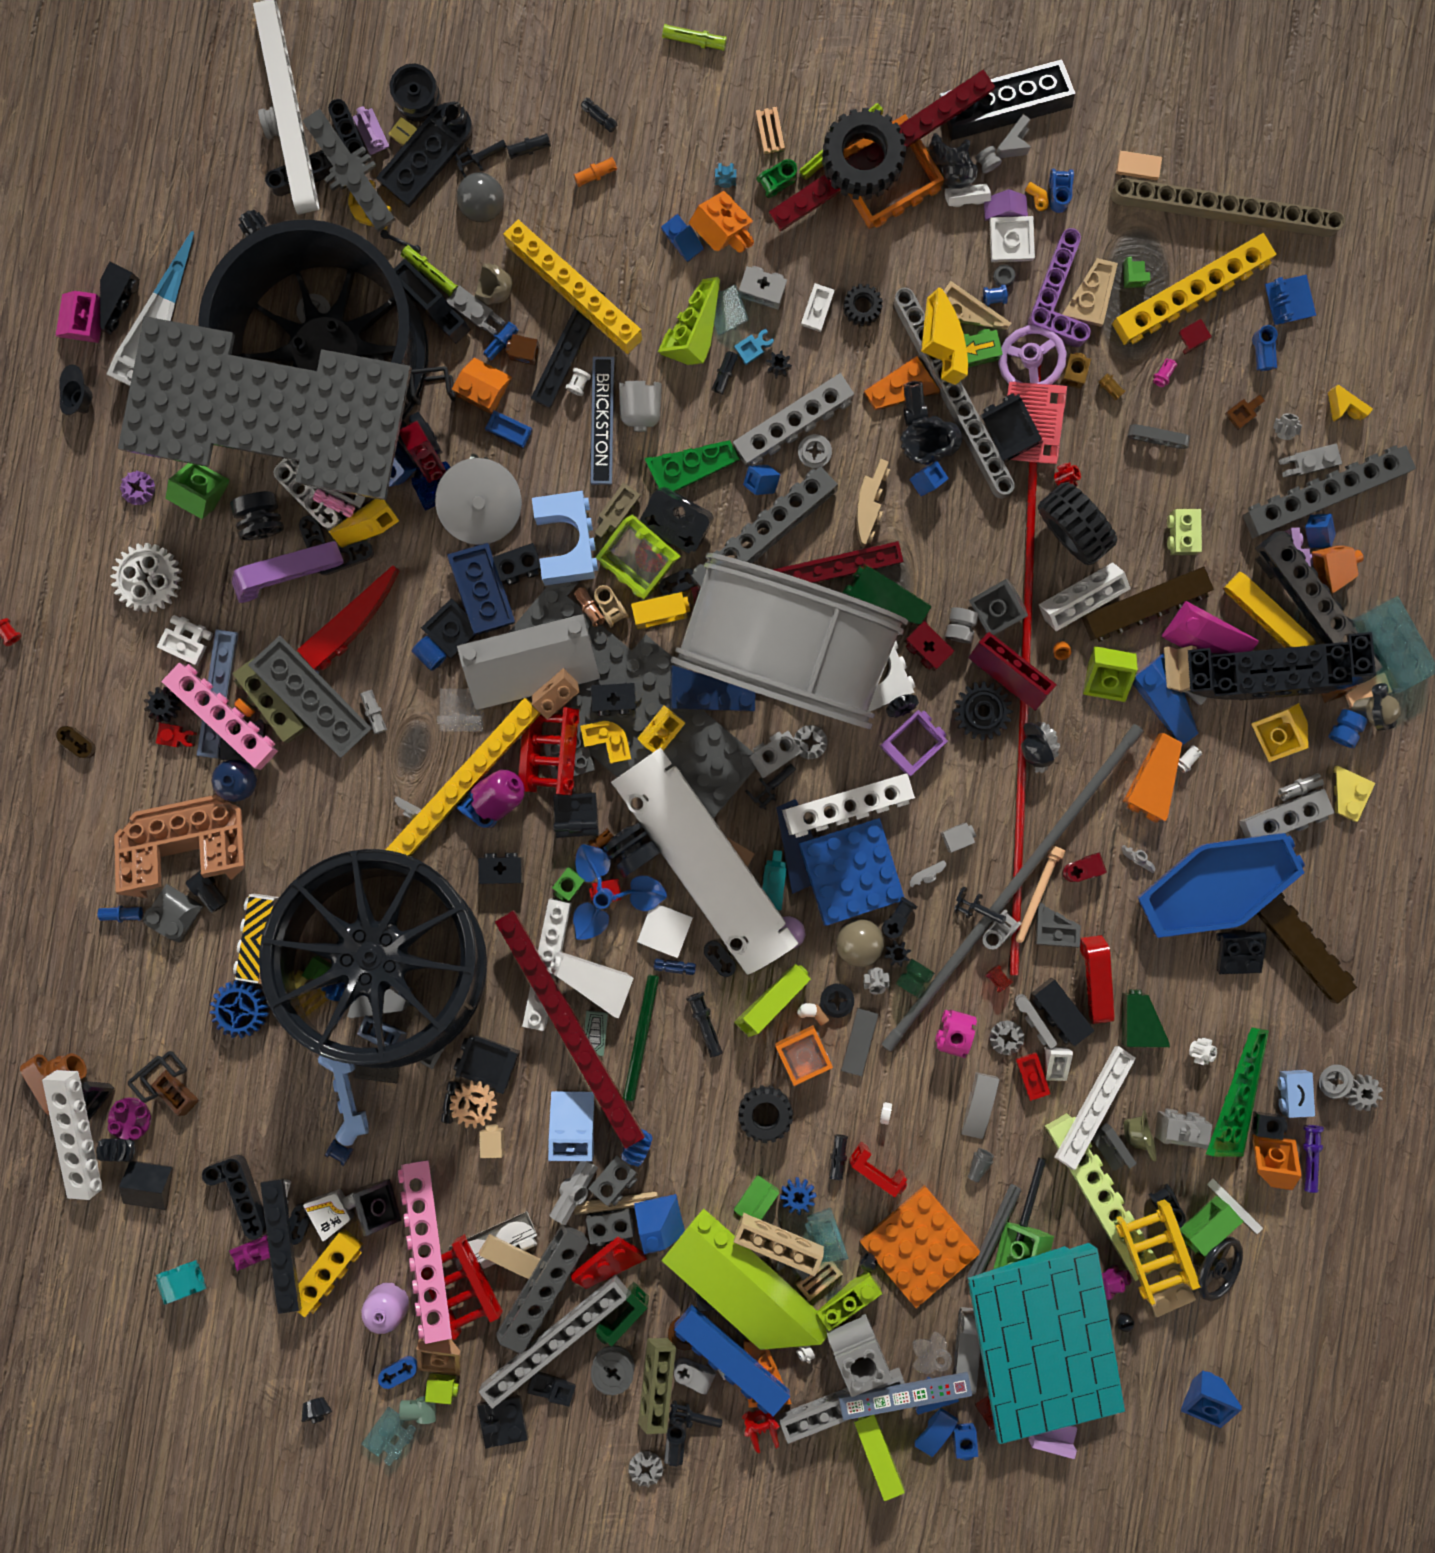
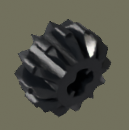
M156 687L155 693L148 692L150 699H144V702L148 703L149 706L145 707L144 710L150 712L148 716L150 719L155 718L156 722L161 723L163 720L170 722L171 717H178L175 711L182 710L180 706H177L182 700L175 698L176 695L172 691L170 692L168 687H164L163 690L160 687ZM161 701H165V703H163L165 705L164 709L160 708V706H163L160 705Z
M101 1139L96 1147L97 1159L99 1161L130 1162L135 1154V1142L129 1139Z

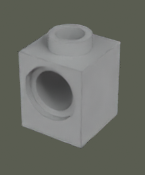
M962 823L940 832L948 852L951 853L975 843V831L972 825L968 826L967 823Z

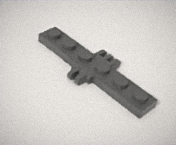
M320 109L302 120L333 165L329 169L330 174L324 179L327 184L335 180L329 186L330 189L334 191L339 187L341 190L348 187L378 232L395 221V218L365 176V174L376 167L374 161L366 165L371 160L369 154L362 158L360 157L366 153V149L361 147L350 154Z

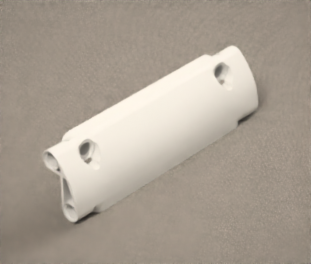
M660 747L611 783L717 931L728 950L733 954L746 974H751L793 949L798 942L788 927L781 929L786 924L785 920L678 768L673 766L669 770H665L672 763ZM635 797L641 798L643 807L640 809L633 807L632 799ZM739 938L743 944L739 948H735L730 943L732 939Z

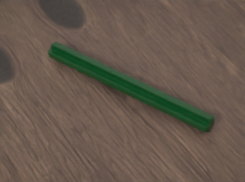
M650 974L647 976L623 1099L626 1101H634L659 980V977Z

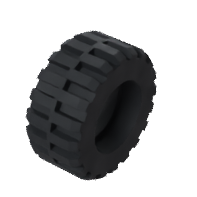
M862 108V112H857V109L850 110L848 116L846 114L839 116L838 123L833 122L829 132L826 133L822 153V165L825 169L827 180L832 181L831 186L835 190L840 188L841 194L846 197L848 193L852 194V199L859 200V196H865V200L872 199L873 194L879 197L884 194L885 189L889 191L901 175L906 155L905 137L903 133H900V126L897 123L892 124V117L888 114L885 117L882 116L881 111L877 109L874 112H869V108ZM869 139L881 147L884 152V159L879 166L873 169L859 170L847 163L843 156L844 148L854 140Z
M1069 482L1061 483L1040 501L1038 505L1039 514L1047 524V527L1061 544L1083 564L1093 565L1116 545L1118 538L1111 524L1090 498L1079 488H1076L1075 485Z

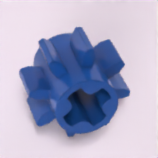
M341 982L322 987L321 990L326 991L325 997L327 999L340 1001L345 984Z

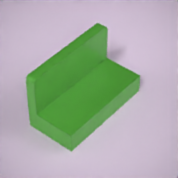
M757 1175L735 1206L734 1211L740 1216L746 1213L762 1220L779 1195V1189Z

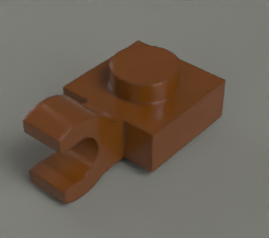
M1258 395L1249 403L1243 399L1225 414L1237 430H1239L1257 416L1253 410L1265 400L1261 395Z

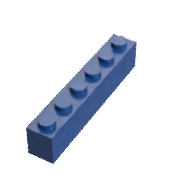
M691 1304L677 1320L674 1326L675 1335L681 1341L689 1342L692 1345V1350L697 1355L705 1356L709 1360L708 1364L714 1370H721L725 1374V1379L730 1384H737L741 1388V1393L749 1400L753 1398L763 1413H770L774 1417L790 1398V1390L703 1313L698 1312L695 1306Z

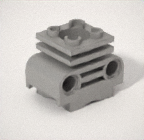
M866 1313L861 1318L830 1331L826 1330L835 1360L851 1397L892 1381L889 1367ZM861 1357H864V1358H865V1359L860 1360V1361H855L856 1359L861 1358Z

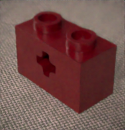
M925 621L904 641L907 644L905 646L906 649L913 655L917 654L922 659L920 661L922 665L928 670L932 669L935 671L954 652ZM930 643L932 645L931 651L925 652L923 650L925 645Z

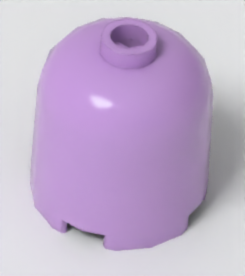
M382 1283L376 1286L369 1293L362 1307V1321L364 1325L376 1334H386L393 1331L405 1318L409 1309V1298L406 1292L395 1286L394 1283Z

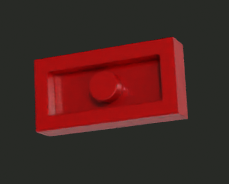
M1034 1052L1015 1059L1029 1100L1032 1101L1050 1095L1051 1093L1037 1053Z

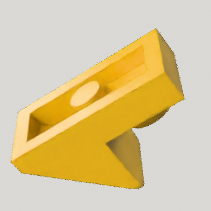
M1336 385L1328 392L1333 421L1338 420L1345 411H1347L1351 418L1361 421L1373 410V408L1340 385Z

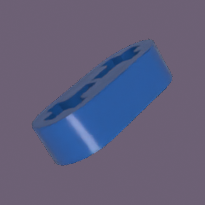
M406 1356L386 1366L378 1376L379 1385L384 1389H390L410 1379L417 1371V1360L412 1356ZM405 1363L407 1365H412L410 1372L408 1369L402 1372L400 1371L404 1367ZM386 1373L388 1375H392L394 1373L396 1374L393 1376L391 1382L389 1379L384 1380Z

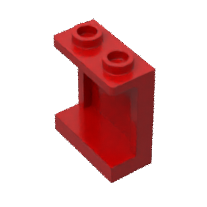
M860 1142L849 1157L852 1168L893 1197H896L898 1193L902 1194L907 1187V1178L904 1172L899 1169L893 1178L884 1174L867 1162L872 1154L869 1147Z

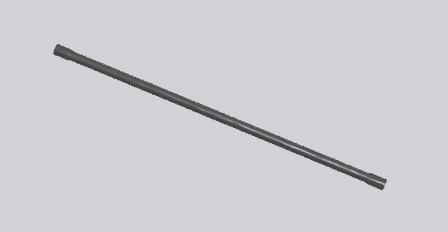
M1133 724L1122 738L1121 743L990 907L991 910L998 913L1003 910L1119 761L1144 733L1142 728ZM986 916L982 917L900 1023L882 1042V1045L887 1050L893 1051L903 1038L905 1032L994 920Z

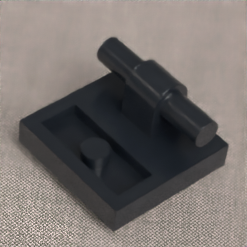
M596 793L553 795L554 832L556 833V838L599 835Z
M1231 930V932L1216 933V940L1220 941L1217 963L1219 974L1262 973L1267 940L1264 932Z

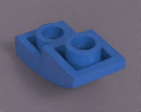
M940 1408L928 1420V1427L915 1439V1447L933 1457L951 1435L958 1423V1418Z

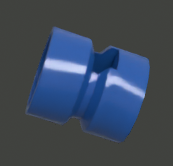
M1342 709L1337 718L1338 725L1333 726L1328 737L1338 744L1355 748L1360 739L1358 733L1364 731L1368 719L1356 712Z

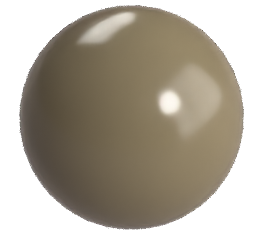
M855 919L849 921L840 929L836 939L837 951L840 957L849 965L866 967L875 963L882 955L884 937L879 927L873 922L865 919Z

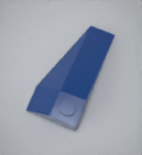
M1162 653L1136 673L1132 684L1174 739L1182 742L1183 746L1199 733L1185 693L1167 688L1165 655Z

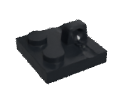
M520 1395L506 1397L493 1409L487 1402L478 1403L477 1409L485 1449L528 1440L529 1436Z

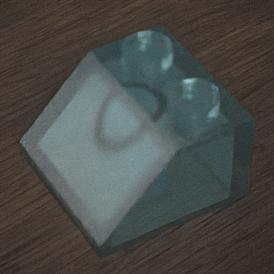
M828 1208L808 1215V1223L805 1224L808 1235H813L815 1242L824 1246L822 1262L849 1259L832 1209Z

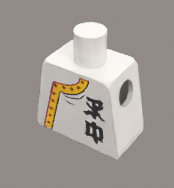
M341 1189L312 1198L303 1205L322 1241L334 1234L355 1216L352 1210L355 1207L352 1194L345 1197Z

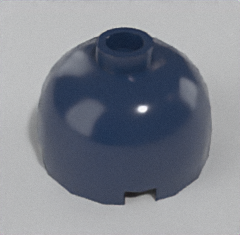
M232 759L222 762L212 773L211 783L213 790L226 801L239 802L248 798L254 792L257 783L253 768L241 760Z

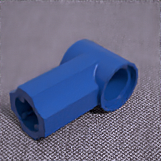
M1271 325L1263 326L1252 337L1256 351L1257 371H1268L1277 368L1275 341L1278 333L1275 327ZM1261 333L1267 334L1268 342L1262 339Z

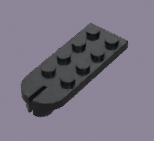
M455 101L437 106L376 177V180L407 207L410 208L453 158L455 153L470 138L473 125L464 106L461 107V104Z

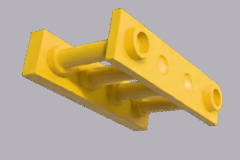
M1165 1199L1157 1202L1159 1209L1156 1210V1213L1126 1224L1121 1216L1116 1217L1118 1222L1115 1225L1120 1238H1124L1141 1284L1138 1287L1142 1299H1146L1151 1305L1156 1304L1152 1294L1181 1283L1187 1284L1192 1290L1201 1287L1172 1207ZM1159 1221L1161 1223L1164 1222L1167 1230L1163 1234L1133 1244L1129 1232ZM1165 1242L1172 1243L1174 1251H1171L1172 1254L1141 1265L1138 1252ZM1172 1263L1180 1265L1182 1271L1179 1272V1275L1152 1285L1148 1284L1145 1273Z

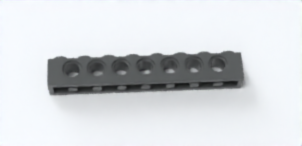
M1397 445L1384 450L1385 454L1382 456H1378L1377 453L1365 458L1366 462L1359 465L1357 461L1346 466V471L1344 472L1333 471L1326 475L1327 479L1325 480L1314 479L1306 483L1307 487L1300 490L1298 486L1287 491L1288 495L1281 498L1280 495L1268 499V504L1261 506L1258 503L1249 507V512L1242 516L1252 539L1415 470L1416 467L1407 446L1405 445L1400 448ZM1384 461L1389 464V470L1384 467ZM1364 469L1369 471L1370 478L1364 475ZM1345 477L1350 480V487L1345 484ZM1325 486L1331 489V495L1325 492ZM1305 494H1308V495L1311 496V498H1312V502H1311V503H1308V502L1306 501V499H1305ZM1286 502L1292 505V512L1286 509ZM1266 510L1273 514L1272 520L1266 517Z
M821 466L817 470L812 469L807 473L804 481L800 484L798 482L795 483L785 497L780 496L777 498L772 508L768 511L766 509L763 510L753 524L748 523L741 530V534L736 538L731 537L721 551L716 550L713 553L723 556L734 555L738 560L753 563L837 492L838 484ZM808 488H815L817 492L809 494L806 490ZM798 501L801 503V506L794 508L790 503ZM776 515H783L785 519L783 521H776L774 517ZM766 528L769 532L766 535H761L758 533V530ZM744 542H751L753 546L746 549L742 547V544ZM702 564L698 565L691 575L692 582L699 589L706 573V569L703 568L704 565Z

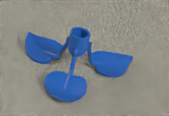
M585 844L580 845L575 861L577 873L585 882H592L597 878L598 892L593 898L594 904H580L574 912L573 923L577 940L593 938L607 928L609 915L600 909L607 908L617 898L631 894V904L640 911L652 910L667 898L664 887L656 879L646 875L633 878L630 884L631 890L613 895L611 890L602 888V879L600 877L606 875L610 870L611 861L608 854L600 848Z

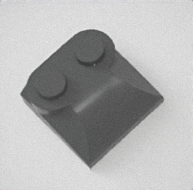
M1008 579L1001 581L969 600L975 612L978 613V618L986 632H990L993 635L1028 616L1021 598Z
M166 884L151 908L147 909L144 913L143 922L166 938L181 943L202 910L203 905Z

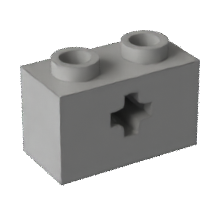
M747 266L739 288L738 297L779 310L786 289L787 279H784V276L778 273H766L757 266H752V268ZM763 283L767 284L764 289L760 288Z

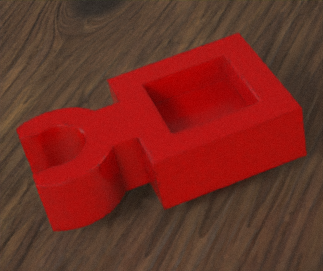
M159 723L156 744L179 748L181 742L184 746L194 747L195 744L189 743L187 737L189 735L196 736L197 733L194 731L182 733V726Z

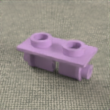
M363 106L359 107L353 119L370 155L390 147L373 109L367 110Z

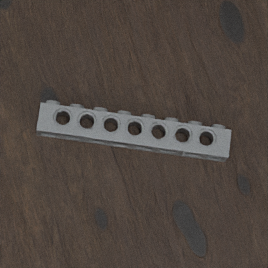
M614 1275L525 1348L522 1354H517L482 1383L479 1393L492 1409L626 1300L628 1289L618 1276Z

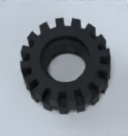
M859 284L858 287L854 286L851 291L847 292L843 309L845 316H848L847 320L849 322L852 320L854 325L858 323L864 327V324L868 326L871 325L872 321L875 322L882 310L883 300L880 298V292H876L874 286L869 288V284H866V286ZM859 298L868 299L871 303V309L865 313L859 312L855 308L856 300Z

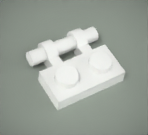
M173 615L170 623L176 625L174 631L165 628L157 648L198 666L207 647L199 642L202 638L211 640L213 633L206 630V627L202 625L197 626L190 623L189 619L185 617L179 618ZM184 630L194 633L191 639L182 635Z

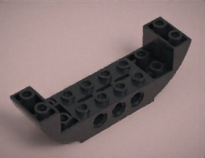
M1372 632L1349 634V642L1218 655H1212L1210 648L1188 650L1190 692L1214 699L1243 701L1330 693L1331 691L1362 684L1376 676Z

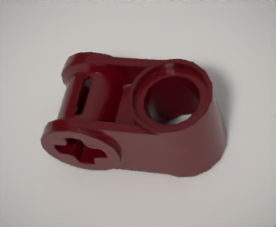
M1098 852L1065 865L1062 873L1065 880L1080 882L1107 873L1101 854ZM1074 869H1077L1078 873H1076L1075 876H1072L1071 872H1073Z

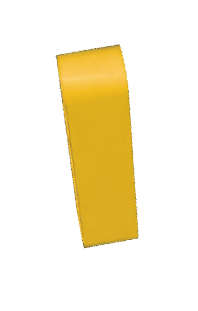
M1238 572L1223 588L1228 596L1284 648L1310 646L1316 643L1314 638L1244 573Z

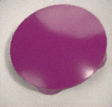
M130 1097L116 1101L108 1115V1131L118 1139H139L147 1132L151 1123L149 1108L137 1098Z

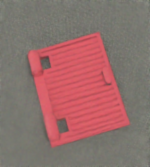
M1009 382L1007 396L1013 393L1015 396L1017 394L1021 396L1043 440L1041 444L1011 460L1057 464L1067 386ZM1051 393H1058L1057 404L1050 403ZM1044 445H1051L1050 456L1043 455Z

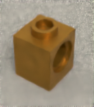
M1082 353L1070 354L1066 359V366L1063 370L1060 384L1081 389L1085 384L1091 359L1086 358V355ZM1071 366H1078L1081 372H1073Z

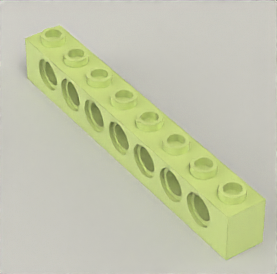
M1067 1113L1045 1125L1058 1150L1076 1117L1072 1118ZM1090 1143L1085 1151V1160L1078 1164L1076 1170L1070 1169L1123 1264L1129 1270L1130 1276L1137 1281L1138 1276L1124 1238H1120L1115 1226L1118 1224L1116 1219L1118 1216H1121L1126 1224L1135 1221L1129 1210L1125 1212L1122 1206L1125 1203L1119 1192L1115 1193L1111 1186L1114 1183L1108 1173L1104 1174L1100 1167L1103 1164L1097 1154L1093 1156L1089 1149L1092 1147ZM1091 1172H1096L1095 1180L1088 1181V1175ZM1107 1191V1197L1104 1200H1099V1193ZM1112 1210H1118V1215L1115 1218L1110 1219V1212ZM1140 1229L1129 1232L1133 1244L1146 1240ZM1151 1248L1138 1253L1141 1265L1157 1259Z

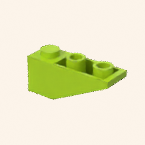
M864 1271L850 1281L816 1313L828 1331H830L882 1295L881 1288L872 1274Z

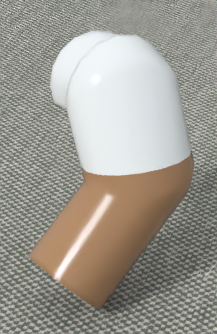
M805 1003L797 1010L799 1017H814L820 1026L829 1021L817 1004Z

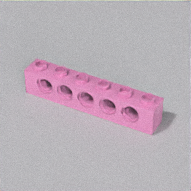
M178 663L161 682L254 768L261 770L278 752L273 747L275 743L267 736L263 738L258 733L260 729L251 721L247 723L243 719L245 715L236 707L232 709L227 704L229 700L221 693L216 694L211 689L214 686L205 678L202 680L196 676L198 671L190 664L185 666ZM193 681L194 688L191 691H187V685ZM205 696H209V703L203 706V698ZM221 710H225V717L222 720H218V713ZM240 724L241 731L234 735V726ZM255 738L256 746L250 749L248 746L249 741Z

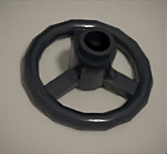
M1231 1236L1226 1237L1217 1246L1212 1248L1206 1256H1203L1199 1251L1195 1254L1193 1262L1200 1270L1198 1282L1201 1287L1198 1288L1202 1299L1210 1302L1218 1300L1235 1283L1243 1262V1247L1238 1239ZM1233 1246L1234 1260L1229 1272L1225 1257L1230 1247ZM1222 1277L1225 1280L1218 1289L1208 1292L1207 1287L1213 1278L1219 1279Z

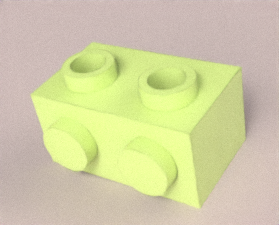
M1201 509L1173 510L1167 517V527L1170 528L1167 548L1170 549V555H1197L1202 552Z

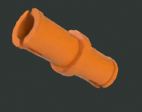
M610 157L596 165L595 163L590 164L589 168L573 174L578 187H581L593 180H601L602 176L617 170L616 163L613 157Z

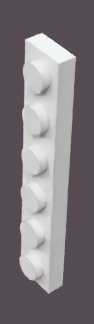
M1114 1047L1054 1157L1070 1169L1076 1170L1136 1059L1121 1047Z

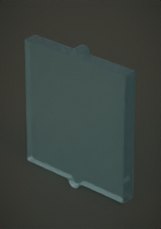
M736 285L724 291H718L714 325L718 335H722L731 329L736 330L737 326L749 320Z

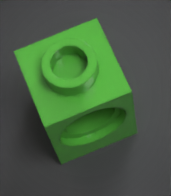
M568 867L552 887L555 890L554 895L562 901L565 899L570 901L584 884L585 880L576 871ZM566 879L571 880L574 885L570 892L565 891L562 887L563 881Z

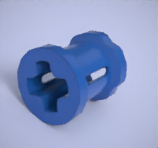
M1003 284L1001 287L993 289L984 287V304L988 307L990 304L1000 302L1007 304L1008 293L1006 285Z

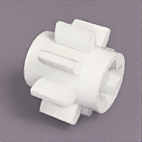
M1198 1038L1197 1041L1192 1042L1189 1053L1190 1056L1195 1057L1194 1063L1208 1065L1209 1062L1215 1060L1217 1048L1211 1045L1212 1040Z

